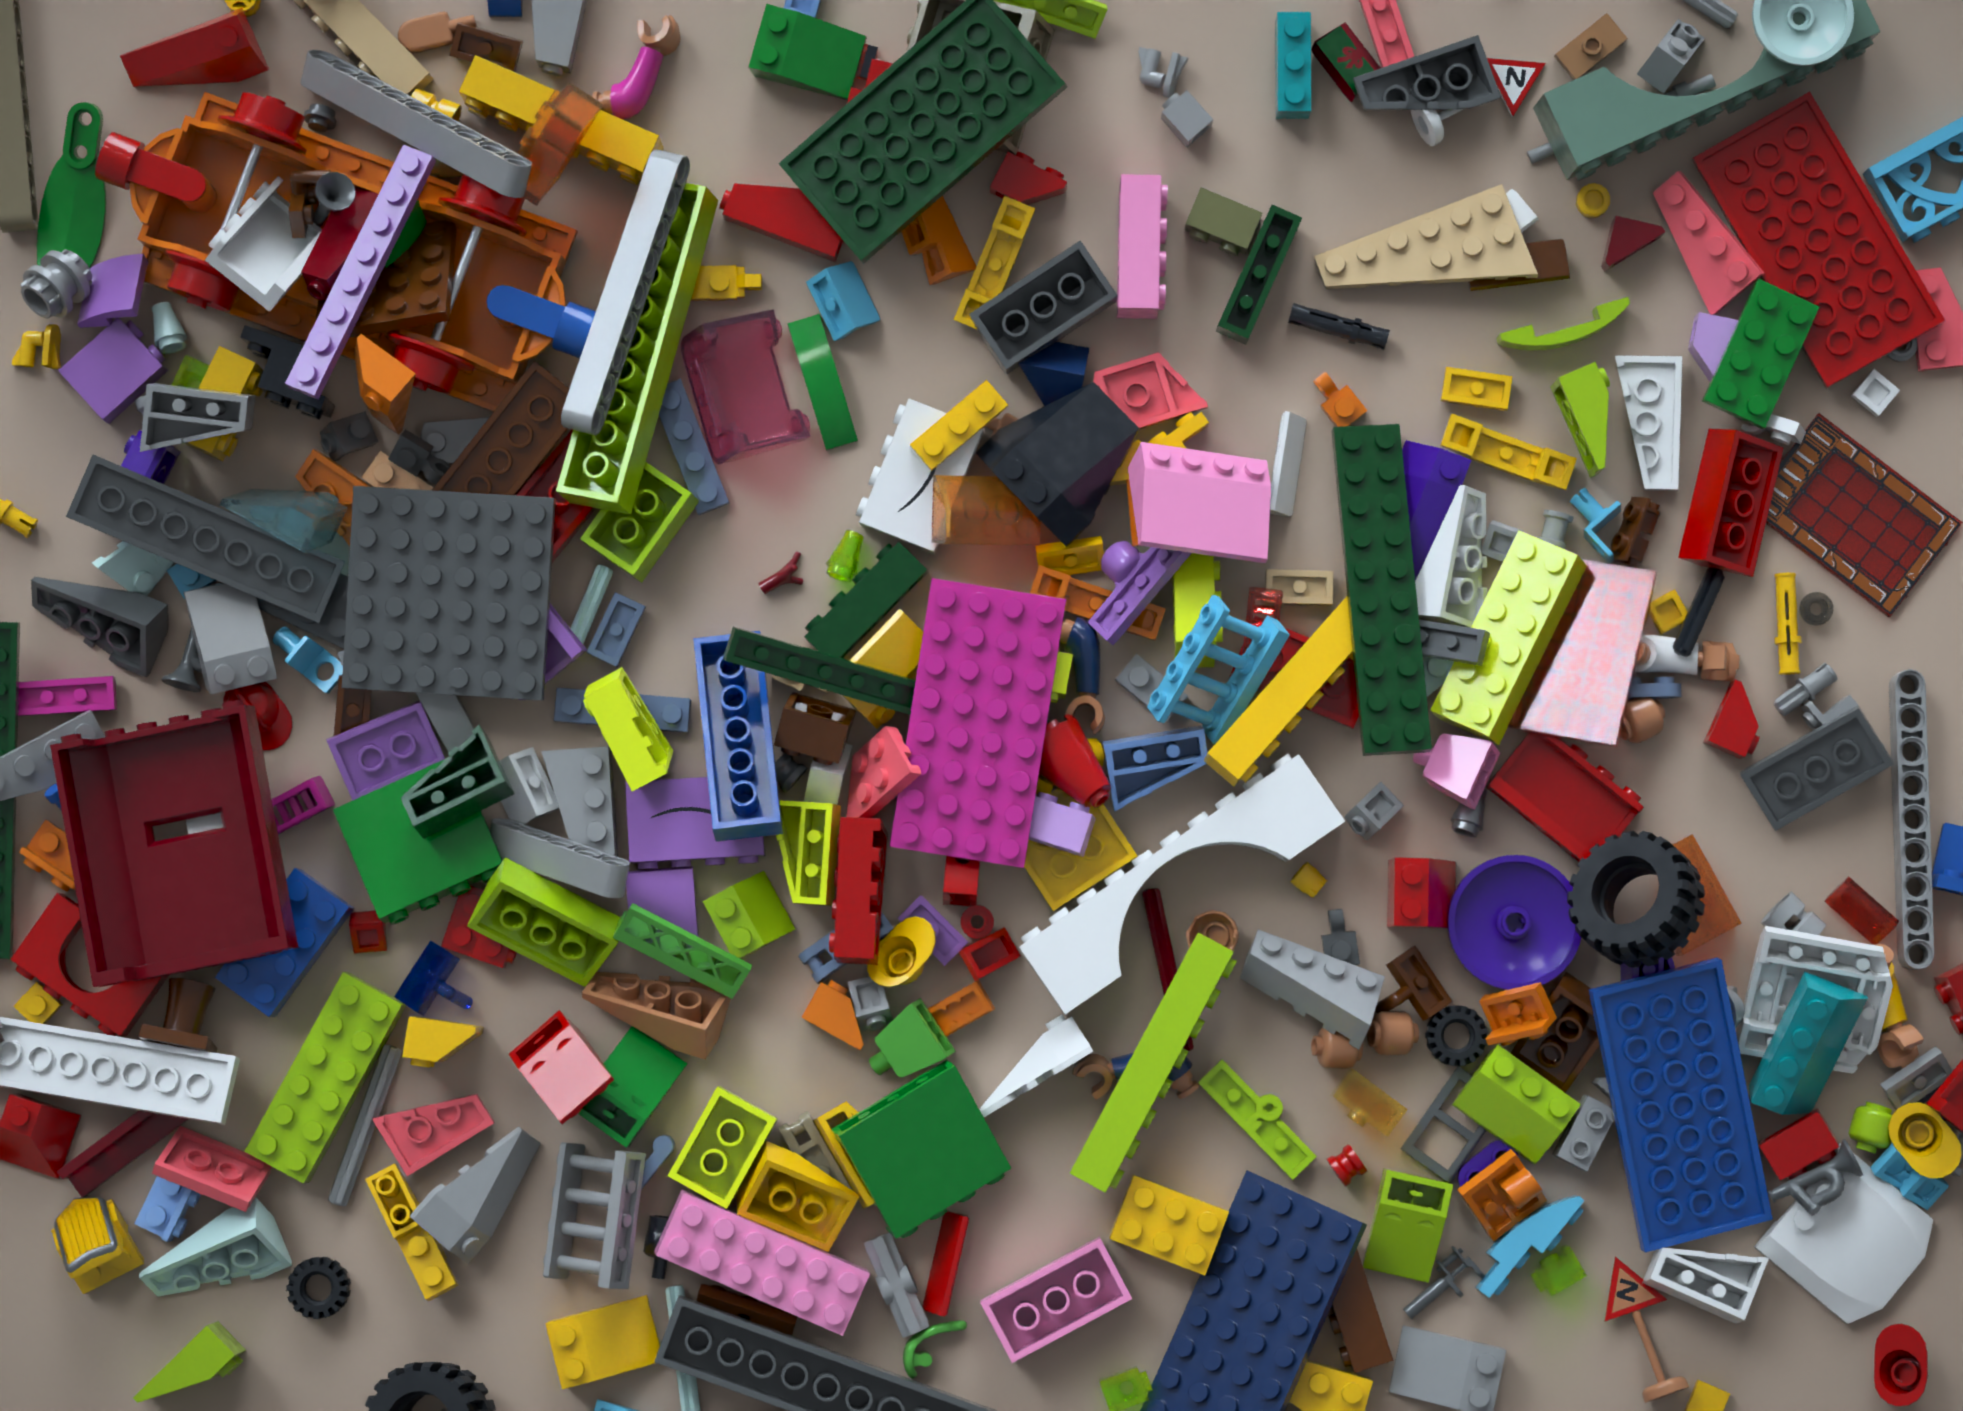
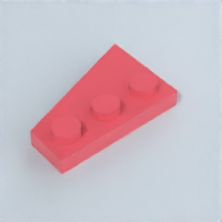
M1941 267L1916 270L1945 319L1944 323L1916 338L1918 372L1963 367V312Z
M478 1094L372 1118L406 1176H409L495 1123Z

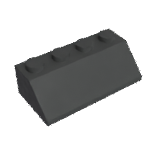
M1080 240L971 312L969 316L987 348L1007 375L1020 366L1018 363L1056 343L1116 303L1118 295Z

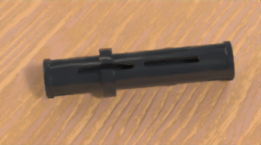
M1293 303L1288 321L1289 324L1300 325L1348 339V343L1351 344L1358 342L1381 350L1385 349L1390 332L1389 329L1363 323L1360 318L1355 317V320L1308 308L1297 303Z

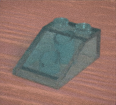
M249 489L223 498L220 503L221 506L303 553L332 543L347 510V507L338 503L339 499L328 492Z

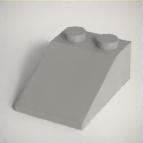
M224 583L184 592L205 687L210 694L277 679L270 644L255 596Z
M1403 1325L1388 1392L1462 1411H1493L1506 1350L1494 1345Z

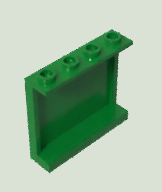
M444 760L333 809L377 916L384 923L398 924L410 917L408 913L421 908L422 911L434 908L440 904L439 899L452 894V897L463 895L471 890L470 885L481 880L483 883H488L503 861L482 811L425 839L413 827L401 797L431 769L435 770Z
M948 1060L943 1061L831 1129L837 1141L844 1147L887 1225V1231L896 1239L912 1235L918 1230V1225L928 1219L935 1220L940 1218L947 1212L949 1206L957 1201L961 1203L971 1199L976 1194L975 1190L985 1184L992 1185L1004 1178V1173L1012 1169L956 1066Z

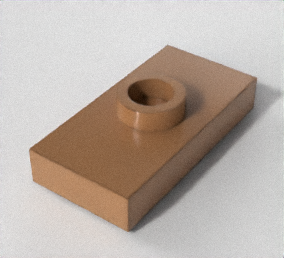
M1606 13L1558 51L1554 57L1570 77L1575 80L1582 77L1626 42L1628 38Z

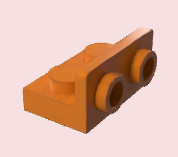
M45 819L27 847H22L19 851L20 854L26 857L23 863L38 873H41L44 869L54 877L51 882L66 892L70 888L76 890L66 833L51 821Z

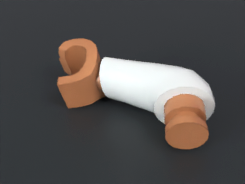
M1640 635L1635 657L1631 659L1633 661L1631 671L1667 672L1697 675L1698 667H1701V679L1732 681L1735 679L1736 669H1739L1740 655L1736 654L1733 643L1703 641L1702 651H1699V643H1696L1691 655L1684 657L1674 653L1672 646L1676 638Z

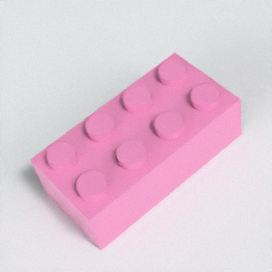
M1121 174L1119 185L1117 318L1157 319L1158 310H1164L1166 285L1159 284V277H1165L1166 251H1160V244H1165L1167 237V218H1161V211H1166L1168 185H1161V175Z
M1099 1236L980 1300V1303L1011 1362L1014 1363L1128 1302L1132 1297Z

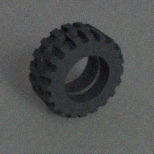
M1625 831L1622 833L1621 838L1615 834L1605 838V844L1602 846L1596 844L1589 850L1591 855L1587 859L1582 857L1577 865L1580 868L1577 875L1572 874L1569 884L1573 887V891H1568L1567 903L1572 907L1568 912L1570 920L1576 925L1575 930L1581 938L1601 955L1616 964L1621 965L1624 963L1628 967L1638 968L1641 966V962L1648 967L1658 964V958L1663 957L1665 960H1668L1675 955L1674 950L1680 946L1683 949L1689 943V940L1686 938L1691 932L1696 933L1700 925L1696 920L1698 915H1703L1705 904L1700 901V898L1705 896L1704 885L1699 882L1701 876L1697 868L1691 864V861L1661 836L1656 837L1653 833L1646 831L1640 832L1639 835L1635 831ZM1649 874L1657 875L1659 889L1651 909L1636 921L1627 924H1615L1614 904L1623 887L1637 877Z
M414 1362L405 1364L404 1368H395L388 1373L389 1379H380L374 1386L377 1394L368 1396L365 1403L369 1411H412L414 1405L422 1397L434 1395L443 1402L448 1411L496 1410L494 1401L486 1400L484 1396L488 1393L485 1385L474 1382L476 1375L469 1370H461L459 1365L442 1362Z

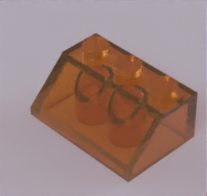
M933 475L932 543L1040 545L1041 521L997 476Z

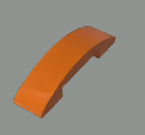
M1041 565L1038 566L1030 590L1031 594L1066 599L1065 612L1088 620L1113 592ZM1149 603L1125 632L1156 640L1166 608Z

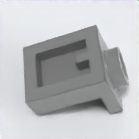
M1379 782L1344 818L1356 834L1361 835L1365 840H1369L1404 805L1382 782Z
M870 976L848 982L861 1031H877L893 1021L884 986L875 983Z

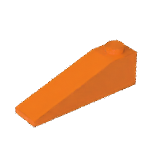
M360 334L357 337L354 350L360 396L370 414L399 435L403 431L416 373Z

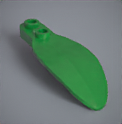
M90 102L75 104L67 115L63 155L51 171L41 202L37 232V265L41 266V258L49 251L62 252L63 250H69L79 255L88 267L91 268L101 244L106 216V186L104 181L96 179L95 165L100 148L103 114L98 106ZM86 112L92 117L89 125H85L82 122V116ZM80 146H84L87 149L85 158H80L77 154Z

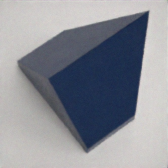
M1056 342L1018 363L1044 406L1083 387L1090 348Z

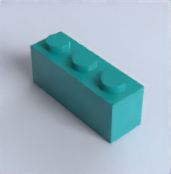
M1277 12L1275 19L1276 119H1309L1311 114V12Z

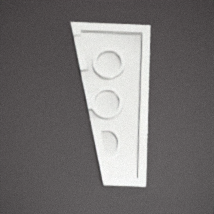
M1615 356L1644 489L1649 491H1679L1682 356Z

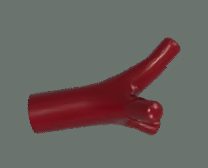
M796 551L792 559L781 570L758 583L764 594L784 584H803L802 578L792 576L798 570L797 563L801 556L800 552Z

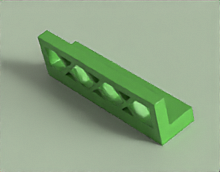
M634 903L631 904L628 911L624 910L613 935L614 939L731 999L737 993L752 967V964Z

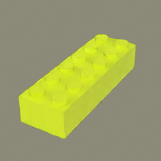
M1518 530L1471 628L1486 630L1490 633L1483 665L1454 661L1430 709L1434 715L1446 723L1482 739L1492 741L1499 746L1587 567L1577 554Z

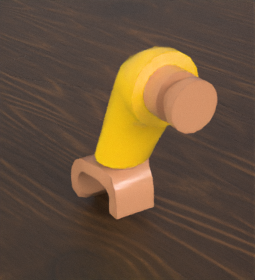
M1875 944V946L1883 947L1893 984L1881 1031L1887 1032L1880 1035L1877 1050L1887 1067L1904 1068L1919 1055L1917 1045L1922 1044L1924 1038L1914 1026L1910 1024L1903 1026V1023L1908 1018L1894 973V965L1892 963L1894 953L1891 948L1884 944Z

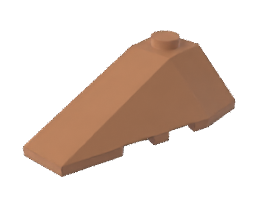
M596 972L582 992L583 999L673 1050L705 1060L720 1037L731 998L690 978V982L670 981V976H659V980H643L637 974Z

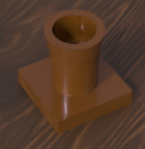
M169 978L168 1002L163 1028L142 1024L139 1038L142 1041L217 1053L218 1048L208 1036L200 1035L207 1008L216 988L190 979Z

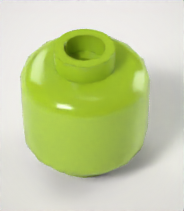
M1867 1101L1865 1106H1858L1855 1109L1848 1134L1851 1139L1857 1141L1856 1148L1875 1154L1877 1148L1886 1149L1890 1146L1891 1139L1889 1137L1888 1125L1892 1116V1109Z

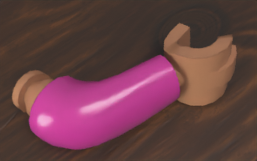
M666 15L662 19V29L654 36H651V28L645 20L637 21L638 37L645 47L640 48L626 79L620 83L613 84L611 90L604 91L603 95L599 91L592 93L591 103L593 107L623 120L635 116L644 108L657 80L663 56L674 52L680 43L679 26L672 15Z

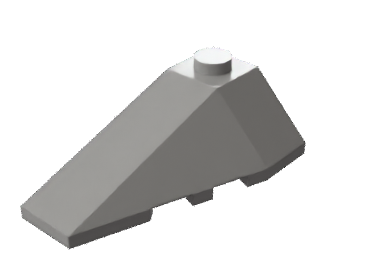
M517 1127L487 1149L484 1155L485 1158L471 1168L468 1164L458 1171L460 1176L447 1186L441 1183L435 1187L411 1213L410 1217L447 1250L469 1264L491 1239L541 1143L526 1131Z

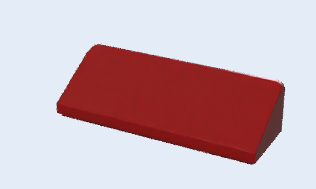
M950 1211L943 1215L922 1305L925 1311L943 1317L948 1314L969 1223L968 1215Z

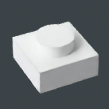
M1873 369L1851 397L1874 416L1878 417L1900 389Z

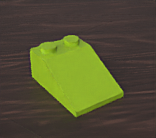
M1596 362L1558 377L1550 386L1590 478L1598 475L1605 468L1609 400L1607 387L1610 386L1607 373L1604 368L1598 369Z
M219 1321L209 1324L156 1374L133 1399L139 1403L219 1375L224 1378L242 1364L243 1360L240 1356L246 1349Z

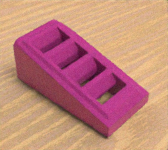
M321 776L313 777L272 799L273 807H277L284 821L280 825L275 816L278 834L335 805ZM309 789L311 790V792H312V794H313V796H314V798H315V800H316V802H317L318 805H316V803H315V801H314V799H313V797H312V795H311ZM296 795H301L308 808L306 812H304ZM286 800H288L296 816L293 819L284 803Z

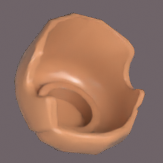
M1215 910L1195 916L1189 929L1186 931L1189 948L1198 932L1234 951L1239 940L1238 927L1235 921L1225 912Z

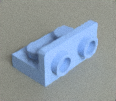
M157 1176L134 1224L160 1236L166 1242L173 1241L174 1237L180 1238L188 1223V1220L184 1218L189 1206L193 1208L196 1206L201 1194Z

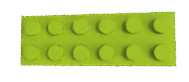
M342 972L244 1152L303 1184L309 1183L407 1004L349 972Z

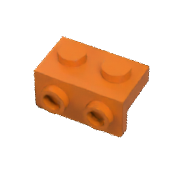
M1541 982L1486 994L1479 1000L1492 1029V1032L1485 1038L1488 1045L1501 1043L1502 1046H1506L1525 1037H1529L1530 1040L1538 1039L1548 1033V1028L1557 1018Z

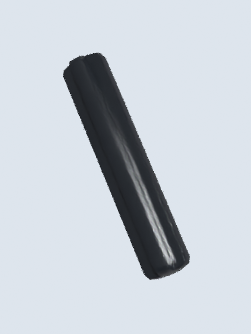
M1709 567L1706 570L1672 646L1674 653L1684 657L1691 655L1725 579L1722 570Z

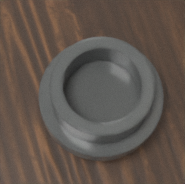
M311 104L309 110H306L303 115L305 117L304 121L308 123V127L317 132H326L327 130L334 129L337 123L335 111L323 104Z

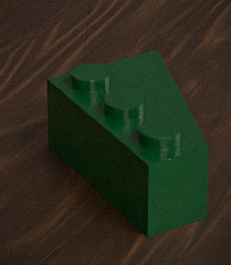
M480 725L471 731L473 734L458 748L455 746L448 753L449 757L435 770L431 769L401 797L413 827L423 839L515 794L489 737Z

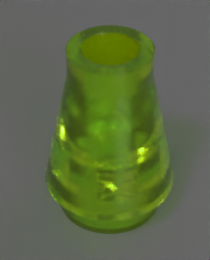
M851 530L845 531L843 538L826 562L828 566L826 573L830 577L843 582H851L853 576L857 575L864 536Z

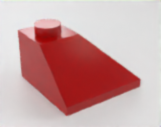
M19 1093L9 1094L0 1120V1160L60 1179L57 1171L65 1165L82 1115Z

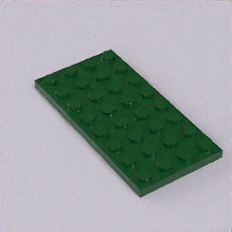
M966 0L778 164L864 264L1068 86L993 0Z

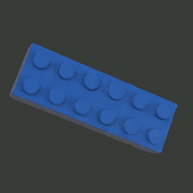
M752 631V632L761 634L760 631ZM730 634L693 638L712 828L716 842L783 834L766 673L727 662L723 659Z

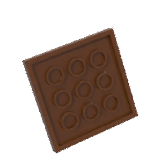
M444 220L426 223L423 231L409 249L387 268H383L349 338L357 337L360 334L369 335L449 321L457 233L456 225L453 222ZM318 300L316 320L325 300Z

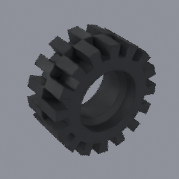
M1448 1006L1434 1014L1428 1022L1427 1032H1425V1038H1427L1426 1045L1435 1059H1438L1441 1063L1451 1066H1465L1475 1062L1484 1053V1048L1487 1046L1485 1038L1487 1037L1488 1029L1485 1027L1483 1018L1475 1010L1469 1009L1466 1006ZM1455 1022L1465 1025L1470 1034L1467 1045L1461 1049L1450 1048L1444 1040L1445 1029L1448 1025Z
M313 1257L303 1261L294 1268L293 1273L288 1277L289 1284L286 1285V1291H289V1297H287L289 1303L292 1302L294 1305L293 1309L296 1312H301L302 1316L306 1318L321 1319L337 1313L347 1303L346 1299L350 1296L351 1290H349V1285L351 1282L350 1278L348 1279L346 1275L348 1272L345 1268L342 1269L339 1262L330 1260L328 1257ZM313 1275H323L331 1283V1293L323 1301L313 1300L307 1294L306 1284Z

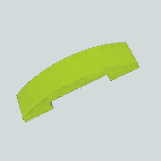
M1629 297L1597 305L1592 310L1594 320L1538 337L1535 336L1531 324L1500 333L1496 340L1500 346L1518 350H1548L1568 346L1591 337L1607 327L1630 304Z

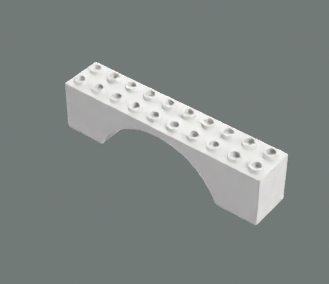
M1289 754L1285 755L1270 766L1273 771L1271 774L1264 778L1259 773L1247 781V783H1244L1242 786L1245 792L1236 797L1233 792L1225 796L1215 804L1218 810L1210 816L1205 811L1187 823L1190 829L1184 834L1180 835L1176 830L1160 841L1159 844L1162 846V849L1155 854L1147 850L1132 861L1135 867L1127 873L1120 869L1106 878L1104 882L1107 887L1098 893L1094 888L1090 889L1077 898L1076 901L1079 906L1069 912L1066 907L1058 911L1048 919L1051 925L1043 931H1040L1037 926L1021 937L1024 944L1019 949L1064 1014H1067L1121 976L1119 941L1125 915L1130 903L1143 883L1165 863L1191 850L1214 845L1247 846L1270 853L1287 862L1345 822L1299 754L1294 758H1291Z

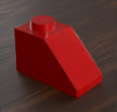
M1735 679L1729 683L1703 743L1738 759L1744 758L1747 753L1752 755L1760 739V736L1755 735L1759 726L1741 681Z

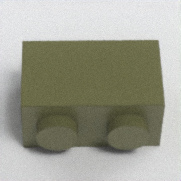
M1201 187L1184 230L1189 231L1188 236L1196 241L1207 243L1208 240L1220 244L1219 249L1228 254L1238 256L1240 252L1246 255L1260 222L1262 212Z

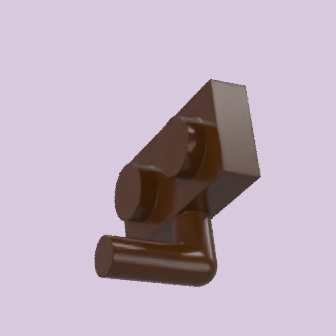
M302 170L291 173L292 194L288 212L292 238H306L308 225H313L314 223L312 204H317L315 194L316 183L322 175L331 172V170Z
M1413 946L1386 964L1400 989L1377 1002L1375 1012L1390 1011L1406 1000H1409L1422 1021H1425L1453 1001L1417 947Z

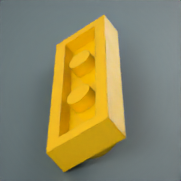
M986 379L914 440L910 447L927 467L933 471L1008 407V404Z

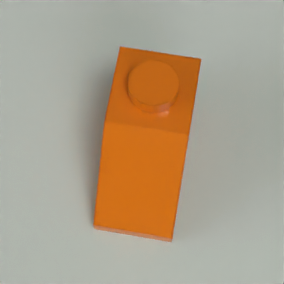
M830 980L828 985L821 982L801 1018L858 1050H862L865 1044L856 1018L852 998L846 996L849 989L833 980Z

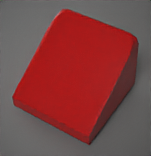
M376 911L351 913L349 929L354 954L387 951L386 925L378 918Z

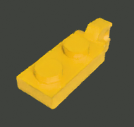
M736 265L700 266L691 301H725L745 298V290H762L761 274H745V267H737Z

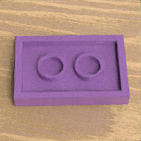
M420 700L326 739L352 801L445 759Z

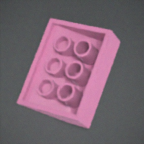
M1146 442L1140 443L1128 466L1139 546L1266 563L1268 559L1271 482L1267 460Z

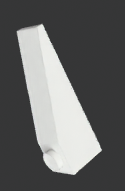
M1466 485L1459 486L1415 581L1419 618L1426 621L1471 628L1488 594L1487 587H1482V568L1487 567V556H1482L1481 539L1486 535V493Z
M1062 1014L1045 1024L1048 1031L1040 1036L979 1108L983 1117H986L1019 1095L1031 1090L1047 1078L1059 1073L1093 1052L1072 1016L1065 1019Z

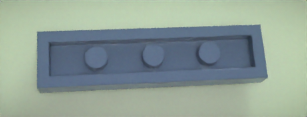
M681 379L668 383L659 416L687 488L699 500L695 507L698 515H702L730 503Z
M557 688L554 721L598 725L595 717H592L585 708L583 699H585L584 694L586 690ZM639 694L661 731L688 733L691 707L690 698Z

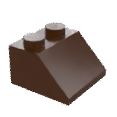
M792 692L783 707L773 746L781 747V751L788 755L799 756L802 753L813 756V760L820 764L832 765L833 762L839 764L856 710Z

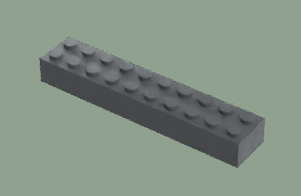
M678 1295L654 1361L655 1363L788 1411H997Z

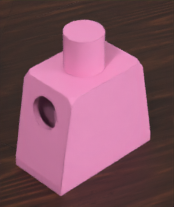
M1443 733L1439 736L1434 748L1430 752L1414 753L1413 762L1425 766L1423 777L1430 786L1468 808L1475 810L1500 752L1492 741Z

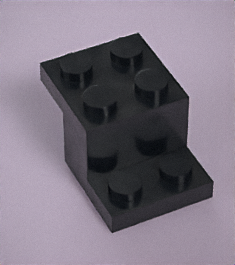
M245 325L240 338L248 344L247 349L253 351L254 355L267 359L258 387L266 393L264 398L286 409H289L290 404L296 405V409L302 411L301 414L320 420L322 415L331 418L335 405L327 397L320 395L319 399H315L290 389L285 384L303 345Z

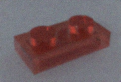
M1849 876L1824 901L1873 945L1878 944L1899 923L1897 918Z

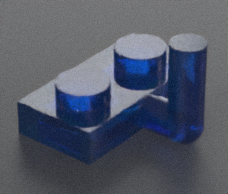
M431 940L394 996L422 1016L425 1015L438 994L463 1009H469L473 1004L471 997L446 983L460 959Z

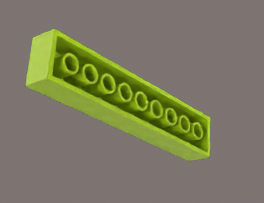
M685 184L602 430L597 435L576 430L572 432L556 492L569 503L631 515L719 201L706 186Z

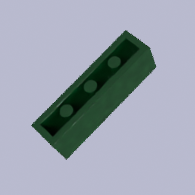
M1273 204L1271 205L1217 325L1216 332L1245 345L1247 344L1299 228L1302 217Z
M900 542L894 547L890 543L887 544L876 556L879 562L871 570L867 567L863 568L852 580L855 586L847 594L843 591L839 592L828 604L832 609L823 618L818 614L805 627L808 633L804 638L817 651L844 658L928 573V570Z

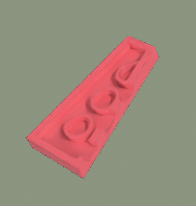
M1677 171L1653 192L1709 313L1716 315L1760 278L1764 271L1681 171Z

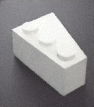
M1661 1248L1654 1252L1642 1283L1737 1324L1744 1321L1769 1258Z

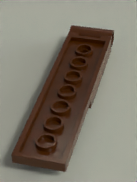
M534 361L432 491L516 495L566 432L567 428H564L561 424V414L570 388Z

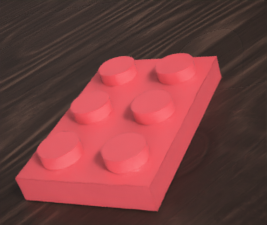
M179 1126L155 1162L152 1174L246 1212L270 1175L272 1166L246 1152Z

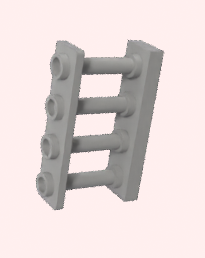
M562 1142L557 1156V1173L552 1192L553 1203L551 1219L548 1224L549 1234L543 1261V1276L545 1278L567 1279L569 1270L599 1275L598 1287L629 1289L646 1153L615 1150V1158L612 1160L584 1155V1144ZM582 1169L612 1173L610 1194L580 1189ZM578 1203L608 1207L606 1227L575 1223ZM573 1237L603 1241L601 1261L571 1257Z

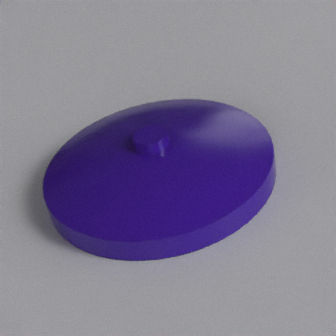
M1525 855L1500 856L1483 862L1472 869L1456 887L1448 909V938L1459 962L1478 980L1487 985L1505 990L1539 982L1543 985L1557 977L1570 964L1581 942V937L1575 930L1576 925L1571 922L1568 913L1569 909L1572 908L1567 903L1568 891H1573V887L1569 884L1570 882L1552 865Z

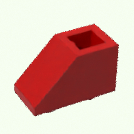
M1017 151L1016 155L1007 152L990 185V193L1001 199L1007 196L1023 204L1030 205L1064 194L1067 189V181L1063 180L1064 175L1051 167H1046L1045 170L1033 164L1035 160L1022 152Z

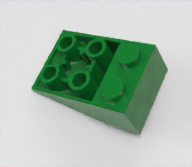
M631 1026L604 1062L605 1067L614 1080L603 1093L596 1095L583 1106L579 1115L628 1148L688 1063L642 1031Z

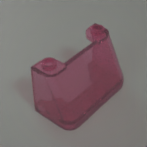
M774 309L703 323L682 338L681 354L709 452L716 464L733 462L802 442L811 437L808 417L799 409L790 410L773 347L778 344L779 338L782 336V326L780 321L776 319Z

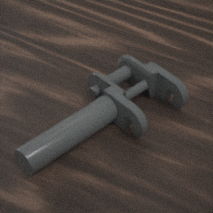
M1452 1246L1453 1253L1442 1262L1439 1260L1435 1261L1439 1265L1436 1268L1438 1272L1443 1270L1446 1275L1438 1278L1403 1309L1411 1319L1449 1287L1461 1298L1463 1293L1453 1281L1454 1277L1465 1267L1471 1266L1481 1279L1485 1277L1469 1256L1464 1258L1461 1255L1463 1252L1461 1248L1457 1250ZM1459 1258L1463 1263L1450 1273L1446 1267Z

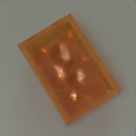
M570 82L562 91L556 89L549 100L542 104L535 115L536 122L533 127H529L519 143L522 146L517 154L532 162L523 198L535 206L541 202L558 182L603 107L602 103Z

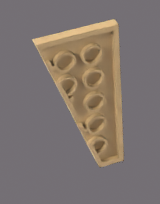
M1502 184L1314 256L1326 290L1365 288L1368 285L1389 284V286H1400L1403 283L1470 282L1474 279L1490 278L1504 280L1508 279V277L1525 276L1526 278H1538V273Z

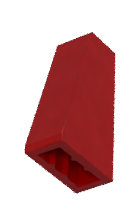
M734 183L732 190H726L722 197L719 209L724 210L722 213L724 220L836 262L844 241L799 188Z

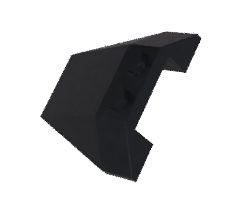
M1092 382L999 429L976 454L1067 547L1093 521L1096 515L1095 511L1103 496L1107 494L1118 467H1121L1140 429Z

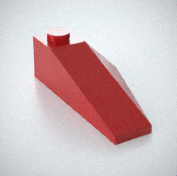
M243 8L120 55L133 87L240 82L269 70Z

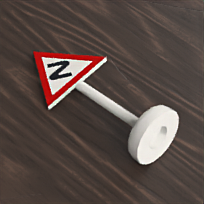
M1487 58L1499 93L1511 117H1513L1546 63ZM1464 109L1443 110L1439 113L1436 110H1411V115L1421 138L1428 145L1435 146L1444 138L1442 120Z

